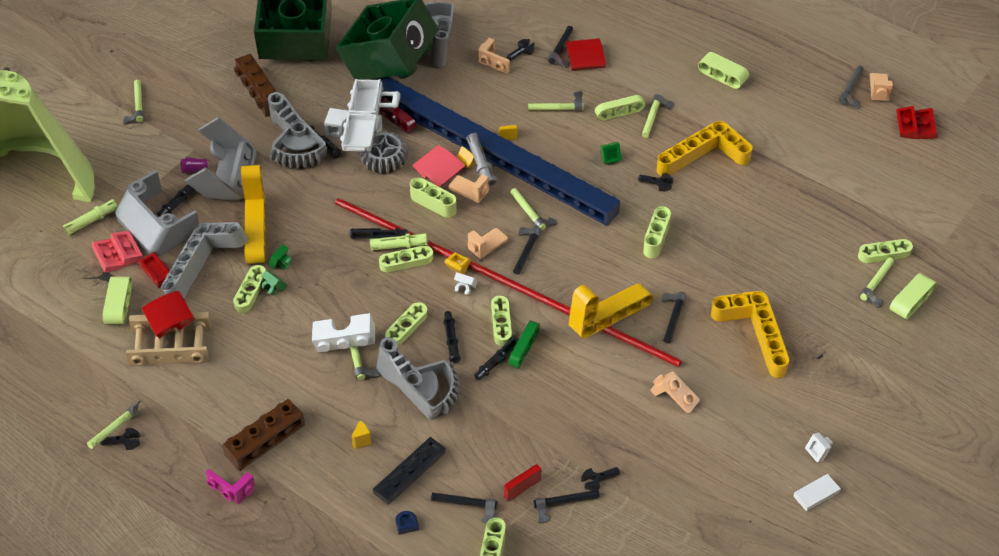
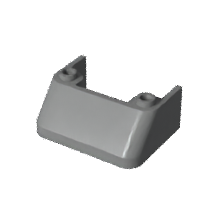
M217 117L198 129L202 135L211 141V154L219 160L216 175L205 167L186 178L185 182L208 199L238 201L244 198L241 166L254 165L256 149L250 141L221 118Z
M157 170L128 186L115 214L118 222L127 231H130L132 237L149 255L154 252L157 256H160L188 240L194 229L199 225L195 210L180 219L170 213L157 218L143 203L162 192Z

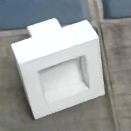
M456 273L454 280L457 282L455 291L459 293L460 288L465 286L464 294L469 295L471 292L470 287L476 288L478 281L473 277Z
M815 433L805 449L819 463L824 461L832 448L833 442L829 437L823 438L820 433Z

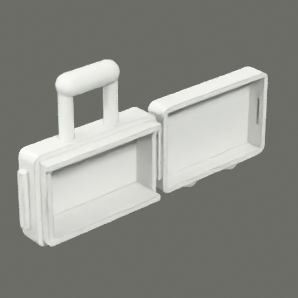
M355 79L353 90L350 91L351 100L347 104L349 114L347 115L346 123L343 124L345 128L344 133L340 137L342 150L371 151L379 107L397 108L399 106L400 92H383V83L380 79ZM393 96L392 103H380L381 97Z

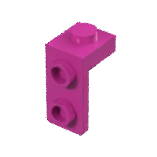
M210 469L205 472L207 484L212 489L222 492V495L227 500H233L237 504L245 497L250 496L256 488L254 477L248 472L233 486Z

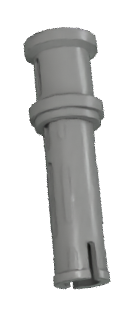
M477 133L470 134L466 139L477 164L476 171L480 176L482 174L487 176L489 187L497 183V178L492 173V165L486 160Z

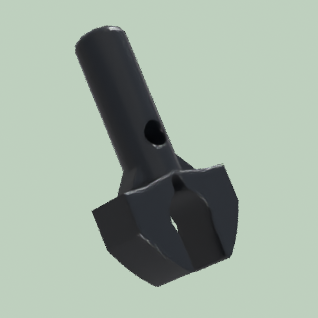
M521 39L518 41L519 48L508 54L507 59L511 61L522 53L531 55L534 52V43L530 45V39Z
M662 173L661 177L640 174L638 177L639 182L657 185L659 191L665 192L672 189L673 178L669 174Z
M126 428L122 436L107 437L100 444H123L126 450H133L140 445L139 439H129L140 438V434L133 428Z
M614 467L600 473H595L590 468L582 474L581 482L591 479L593 481L585 483L584 488L591 491L598 490L602 480L619 475L620 470L618 467Z

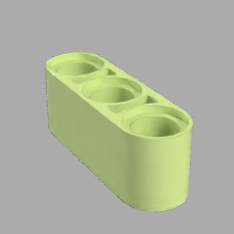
M713 52L707 53L698 63V69L703 74L734 89L740 88L750 76L748 70L743 66Z
M423 178L411 180L410 196L413 201L446 218L456 215L455 195Z
M658 207L653 213L644 239L643 253L648 258H656L661 252L670 225L671 211L667 207Z
M918 273L895 297L889 309L907 320L933 293L937 282L922 273Z
M110 277L103 309L104 324H125L132 291L131 277Z
M492 518L487 522L480 556H502L506 530L505 522L502 519Z

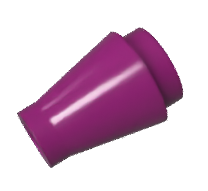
M192 157L181 159V172L186 173V175L198 172L205 167L208 169L207 159Z

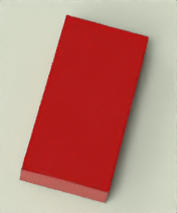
M154 252L138 261L139 267L157 288H160L170 270Z
M535 464L504 484V498L508 502L541 481L542 469L539 465Z

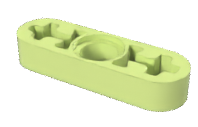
M634 95L602 103L595 108V113L599 120L605 121L640 112L646 104L641 95Z
M906 239L864 244L859 249L858 258L863 263L886 261L888 258L893 260L907 258L911 255L913 245ZM881 249H887L890 253L885 254L881 252Z
M419 246L383 254L379 258L380 270L389 273L429 264L433 260V250L429 246ZM403 257L411 258V260L407 262L402 261L401 259Z
M255 265L249 269L233 299L234 308L237 312L246 313L252 308L262 289V283L266 281L262 277L266 270L263 266ZM249 286L255 287V290L250 292L245 289Z
M496 296L491 301L494 341L497 345L504 346L512 337L509 301L504 296ZM498 304H502V311H499ZM504 318L507 321L505 323H498L496 320ZM503 330L505 338H501V331Z
M420 302L412 304L386 331L385 338H391L392 336L397 341L398 346H400L427 318L426 305ZM404 322H410L412 324L410 327L401 326V324Z

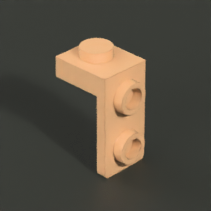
M488 38L485 43L481 44L478 50L479 63L508 74L510 72V60L494 54L495 40Z
M870 73L871 100L889 101L893 84L892 81H888V75Z
M483 174L475 183L458 175L449 184L450 190L476 203H479L485 197L490 188L488 177Z
M498 228L493 229L482 237L474 230L468 233V249L479 259H482L508 241V237Z
M673 371L664 376L662 374L653 381L655 385L650 390L655 396L666 391L686 413H690L700 401L694 392Z

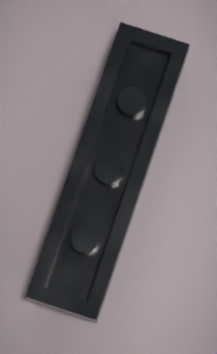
M429 437L373 488V494L389 505L446 453V448L432 437Z

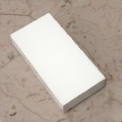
M826 474L794 492V498L807 512L840 493L841 488Z

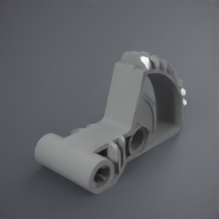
M442 1L428 2L425 6L439 29L433 38L431 64L435 67H443L447 61L454 4Z
M279 92L271 93L268 96L271 122L284 130L271 145V161H276L277 165L282 163L284 167L287 164L290 168L296 166L298 169L300 166L306 169V166L309 164L313 167L315 162L320 164V160L327 156L325 141L298 115L283 94ZM315 145L318 147V149L304 154H291L281 151L283 147L296 151L306 150Z
M390 337L382 339L378 352L377 371L386 380L398 386L428 419L432 420L441 413L447 415L449 409L452 410L457 401L460 387L459 375H457V368H454L453 362L442 360L421 367H414L410 360L406 359L405 354H402L397 349L398 343L395 339ZM444 374L449 385V393L443 401L433 407L429 404V401L434 398L438 391L436 375Z

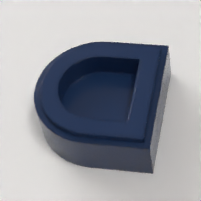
M402 511L396 516V527L399 535L419 530L417 517L413 512Z

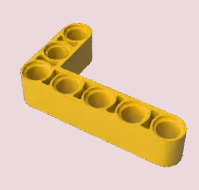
M716 121L659 154L656 170L660 176H662V173L672 175L717 147L737 164L747 165L750 163L753 147L727 123Z
M260 165L241 166V179L245 197V233L248 237V241L245 244L246 264L265 263V193Z
M637 283L599 302V297L586 285H580L573 293L569 326L582 339L588 338L648 307L652 303L654 296L644 286Z
M752 291L715 297L711 307L712 319L723 322L751 318L770 375L775 378H783L787 373L789 357L767 295L762 291Z

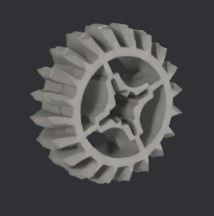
M379 131L378 134L374 133L371 151H360L359 155L363 166H366L367 170L372 169L373 173L379 171L380 174L384 171L389 173L390 170L395 172L396 168L401 169V166L405 164L408 157V146L405 140L401 139L400 135H395L394 132L389 134L387 131L385 133Z

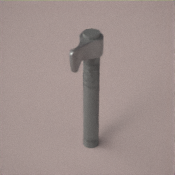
M859 65L856 68L845 91L839 97L841 104L851 105L855 109H859L860 102L853 101L850 95L864 70L862 66Z

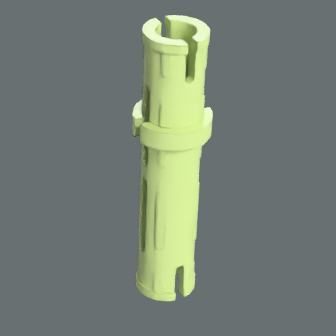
M111 199L107 203L95 206L90 212L63 225V228L68 236L99 219L103 220L104 216L116 211L118 206Z
M427 233L370 239L371 251L401 247L410 249L414 246L428 245Z

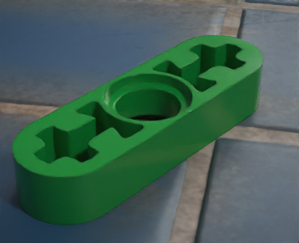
M531 320L528 322L510 355L509 366L517 369L521 367L539 333L540 323Z

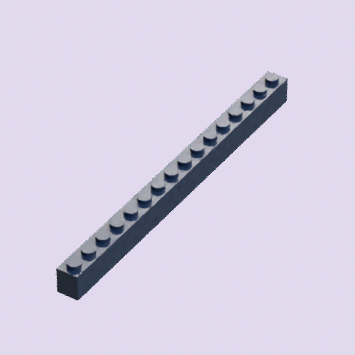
M387 77L382 81L383 92H400L398 107L411 116L419 125L470 151L471 149L466 137L477 133L486 160L489 163L605 226L619 214L620 200L573 176L571 173L515 145L511 141L414 91L397 80ZM382 96V97H381V99H382L383 97H385V98H387V99H388L389 101H391V102H392V99H393V96Z

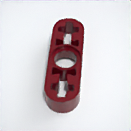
M383 97L380 103L392 102L389 101L387 98ZM379 107V113L405 133L409 134L417 128L414 119L399 107Z

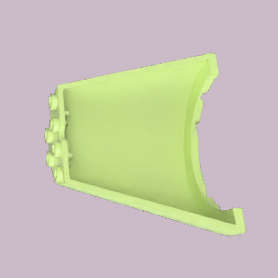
M0 70V157L7 155L11 150L21 152L37 151L57 156L62 160L75 181L72 193L73 199L91 202L95 190V176L88 158L28 81L16 72Z

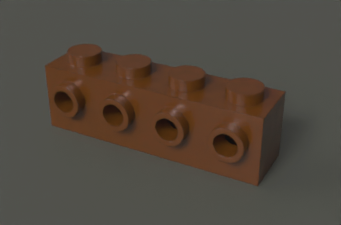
M251 53L235 59L236 67H234V71L237 77L241 79L243 86L247 88L251 98L255 100L257 107L261 109L265 117L270 116L268 96L277 91Z
M289 399L277 404L270 412L261 415L257 421L244 427L235 436L228 438L222 444L225 456L241 471L305 426L304 414Z

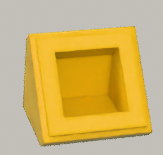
M500 126L498 134L506 140H517V126Z
M462 146L457 158L467 169H470L476 164L472 151Z
M454 252L444 263L449 269L464 275L471 260Z
M363 421L358 422L352 434L354 449L371 445V435Z

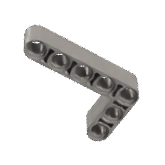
M238 222L199 224L192 232L161 286L165 295L179 290L183 298H185L213 248H238L245 245L248 237Z

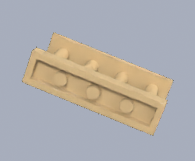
M209 312L192 313L195 317L194 321L180 331L176 327L170 331L175 332L174 348H163V337L159 339L155 336L154 349H143L144 333H154L145 315H130L132 334H136L135 349L126 350L129 365L209 362L207 346L202 347L203 331L211 330ZM184 331H195L194 347H182Z

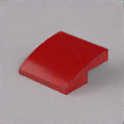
M600 38L566 41L571 71L606 67Z
M914 106L896 109L900 137L909 139L937 138L933 108L915 111Z
M179 290L163 295L141 308L152 330L159 339L175 327L180 331L195 320Z

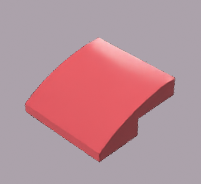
M437 145L414 163L413 167L424 179L428 177L436 186L442 187L462 171L465 165L451 152Z
M130 231L111 233V239L92 242V249L105 273L129 266L143 257Z

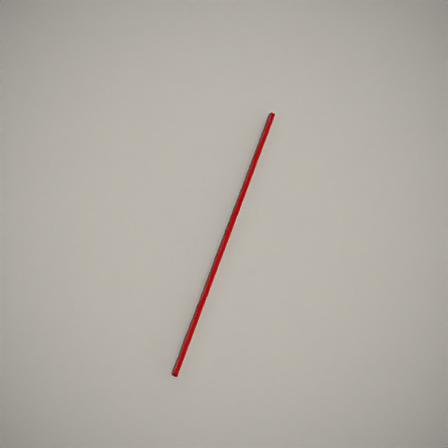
M337 198L335 201V205L388 230H395V228L403 229L340 198ZM408 231V234H410V235H416V234H414V233ZM429 240L428 245H424L429 246L434 252L447 258L454 253ZM470 261L468 268L570 316V307ZM609 326L601 330L676 367L681 365L682 360Z

